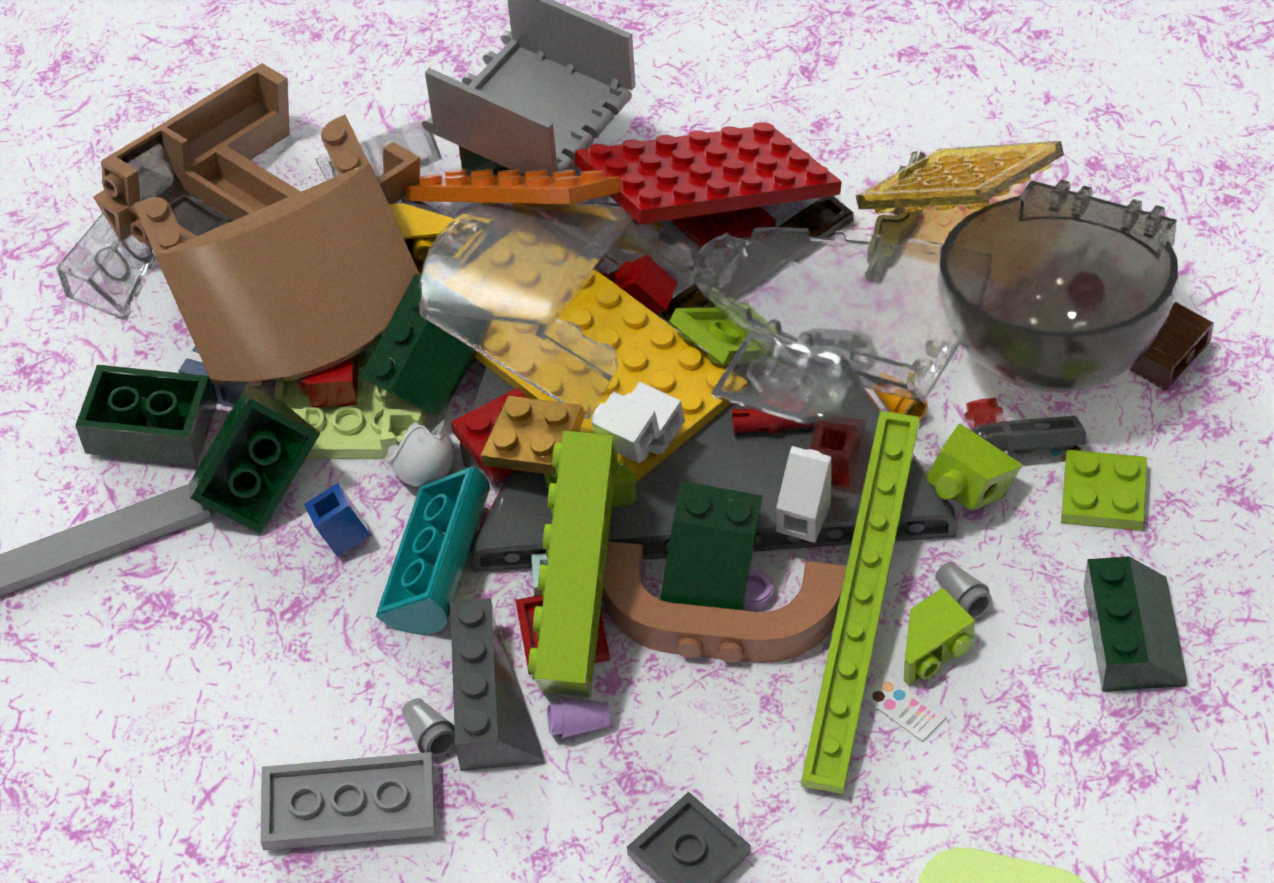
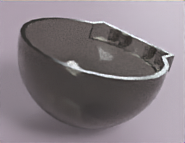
M1031 180L1020 196L986 205L966 216L949 232L941 247L939 259V294L953 334L979 365L1001 380L1021 388L1039 392L1065 393L1086 390L1113 380L1136 365L1158 341L1165 329L1176 300L1178 290V259L1172 247L1175 243L1177 219L1164 216L1165 207L1155 205L1151 212L1142 210V201L1132 199L1128 206L1092 197V187L1083 186L1078 192L1070 191V182L1066 180H1060L1056 186Z

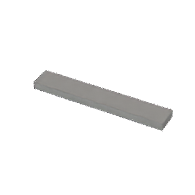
M189 484L4 552L0 554V597L211 518L208 507L190 499Z

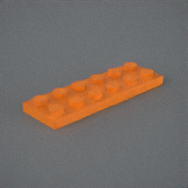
M467 169L445 171V178H441V175L419 177L418 184L405 186L406 201L573 204L621 192L620 177H604L603 170L581 172V176H576L575 170L556 171L552 173L553 176H548L547 170L527 171L525 176H520V170L499 171L498 176H494L492 169L472 171L471 175H467Z

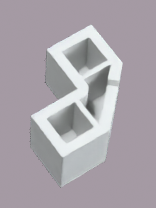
M640 381L633 392L627 393L625 396L613 391L606 403H601L596 408L592 417L594 433L613 435L617 453L637 463L645 461L649 452L656 455L665 452L685 422L681 400Z

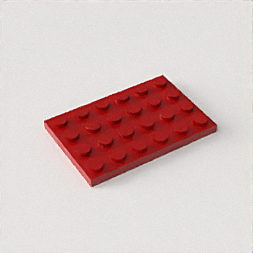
M758 122L753 124V127L745 128L728 126L723 127L721 131L708 133L692 131L686 136L678 137L660 135L656 137V140L640 141L630 139L625 140L623 144L611 146L593 144L588 149L575 150L574 164L581 171L603 170L604 177H620L621 192L609 196L639 224L840 195L842 181L832 174L828 168L813 159L809 153L793 143L790 138L779 132L774 125L766 122Z

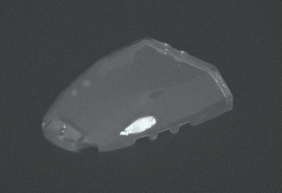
M759 227L753 229L750 237L736 238L726 233L706 243L695 257L693 274L695 284L707 299L734 323L772 350L812 371L843 382L924 403L974 324L988 276L990 253L909 238L906 246L884 244L882 236L879 234H872L869 242L847 240L844 231H836L833 238L810 237L808 228Z

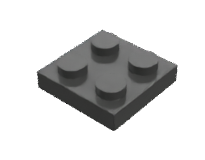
M689 791L627 846V855L658 883H719L751 854V845Z

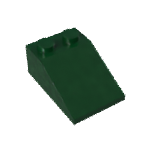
M681 481L660 600L676 604L742 610L761 513L762 495Z

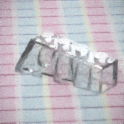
M142 168L138 170L140 200L143 201L156 197L172 187L170 179ZM178 206L172 209L174 216L179 209ZM102 213L56 269L66 297L127 321L131 313L130 305L134 297L139 296L143 287L142 279L146 270L151 269L156 258L153 249L145 243L139 242L133 235L121 242Z

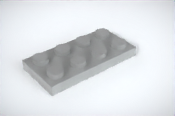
M432 752L262 767L261 845L263 850L436 835L434 762Z

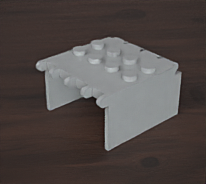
M507 0L511 32L506 31L501 36V41L505 46L498 54L487 51L483 55L482 59L487 66L478 76L467 73L462 78V82L431 68L425 71L432 117L427 116L422 121V126L428 132L511 170H520V174L524 176L525 172L533 170H547L548 176H553V172L569 170L573 166V161H575V150L588 149L594 142V138H597L614 119V115H617L632 98L629 90L632 91L636 87L632 34L554 0Z

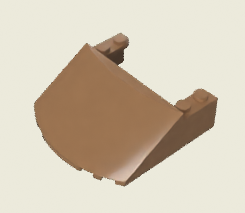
M345 114L329 121L321 132L322 142L338 174L337 177L185 241L174 213L166 200L152 197L134 204L155 257L213 384L227 385V382H248L251 386L262 385V381L284 378L285 382L319 373L356 356L377 342L375 337L385 331L415 273L420 275L370 162H368Z

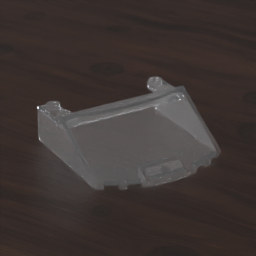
M590 200L573 204L482 203L455 218L442 230L432 244L425 258L418 288L421 289L420 316L558 402L582 405L585 413L584 418L589 419L618 369L616 351L607 343L593 341L582 334L577 324L569 321L563 322L558 319L559 316L606 258L621 266L626 261L633 262L644 255H648L678 282L672 296L674 298L684 291L702 256L691 250L687 245L660 231L655 225L651 223L639 224L617 203Z

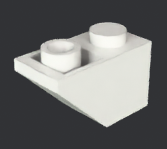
M792 446L776 506V532L816 542L831 506L832 457L823 455L816 450H805Z

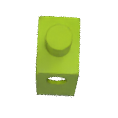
M960 423L940 450L926 479L928 483L935 487L937 494L941 498L946 500L954 499L967 509L976 510L1004 498L1019 473L1022 464Z

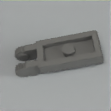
M1076 416L1001 421L999 423L984 424V426L980 424V426L972 428L974 433L1003 452L1007 450L1018 454H1027L1037 448L1050 447L1054 450L1065 451L1072 449L1074 445H1086V431Z

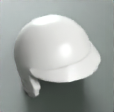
M442 420L431 433L423 425L417 423L410 425L399 446L393 444L388 448L385 461L403 482L411 486L420 487L445 477L450 471L455 457L454 446L447 433L445 420Z

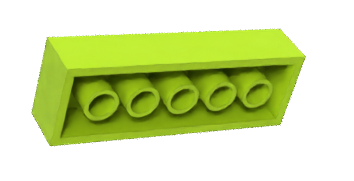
M563 431L562 443L554 444L552 466L556 468V477L558 479L557 484L550 483L548 491V508H551L553 522L552 524H545L543 534V549H546L548 565H540L538 590H542V598L544 599L543 607H535L533 631L537 632L539 642L538 648L530 649L528 672L532 673V680L536 681L541 692L591 697L618 459L613 435Z

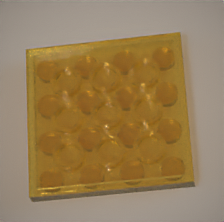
M1047 141L940 148L855 195L858 209H874L875 213L881 214L893 211L896 208H904L905 212H915L925 209L927 206H935L937 211L949 210L958 205H966L967 209L982 208L990 204L989 199L1009 193L1011 186L1031 180V174L1051 168V163L1064 155L1062 142Z

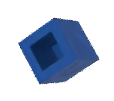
M338 483L304 504L314 527L337 557L357 547L362 541L371 536L360 512Z

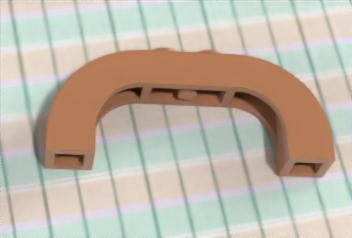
M608 541L602 598L606 611L616 627L628 638L649 649L680 654L686 658H697L699 656L719 658L731 663L739 661L777 662L806 653L821 643L834 629L847 565L805 561L801 589L790 603L782 608L768 612L734 610L669 603L654 597L642 584L645 570L643 545Z

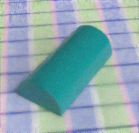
M475 466L419 487L376 613V617L385 624L414 634H432L439 632L446 626L450 614V602L455 599L490 491L487 478Z

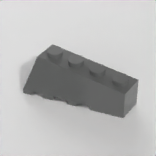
M491 598L450 602L455 747L460 771L545 763L495 622Z

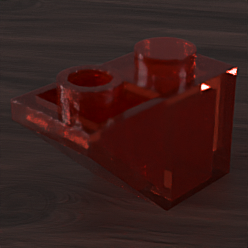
M826 413L818 419L810 449L832 457L831 485L849 488L866 420Z

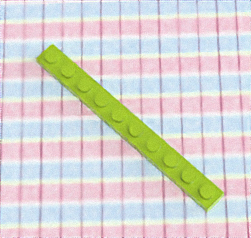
M881 410L879 413L804 764L801 787L844 795L919 430L920 417Z

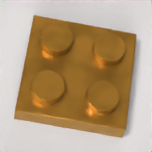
M508 396L481 454L484 466L556 475V468L552 466L554 444L562 443L563 431H579L585 417L583 406Z

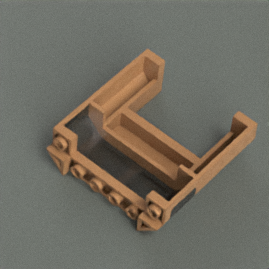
M261 63L101 160L104 190L93 196L119 240L122 242L133 235L139 242L145 243L152 248L134 207V204L148 198L159 197L169 203L184 239L187 241L301 192L251 161V159L290 135L288 78ZM393 141L383 148V176L378 178V182L388 204H394L406 196L405 186L419 183L420 157Z

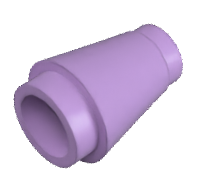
M561 696L558 697V701H548L547 719L550 735H560L562 739L610 727L609 703Z

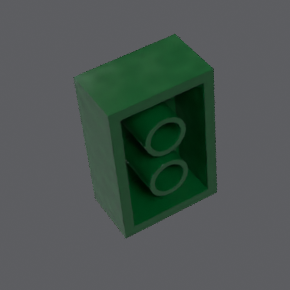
M97 364L75 427L85 454L197 466L217 403L209 376Z

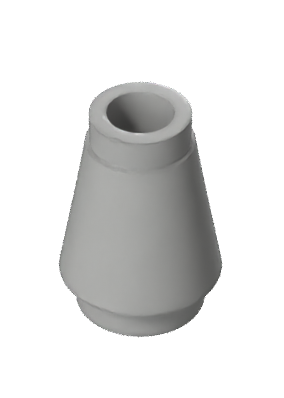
M953 562L945 563L936 572L935 579L939 582L941 588H944L973 619L981 617L988 611L992 604V597L989 594L990 591L987 585L956 566Z
M421 698L412 699L405 704L402 715L409 726L421 753L432 752L433 758L447 754L455 745L454 725Z

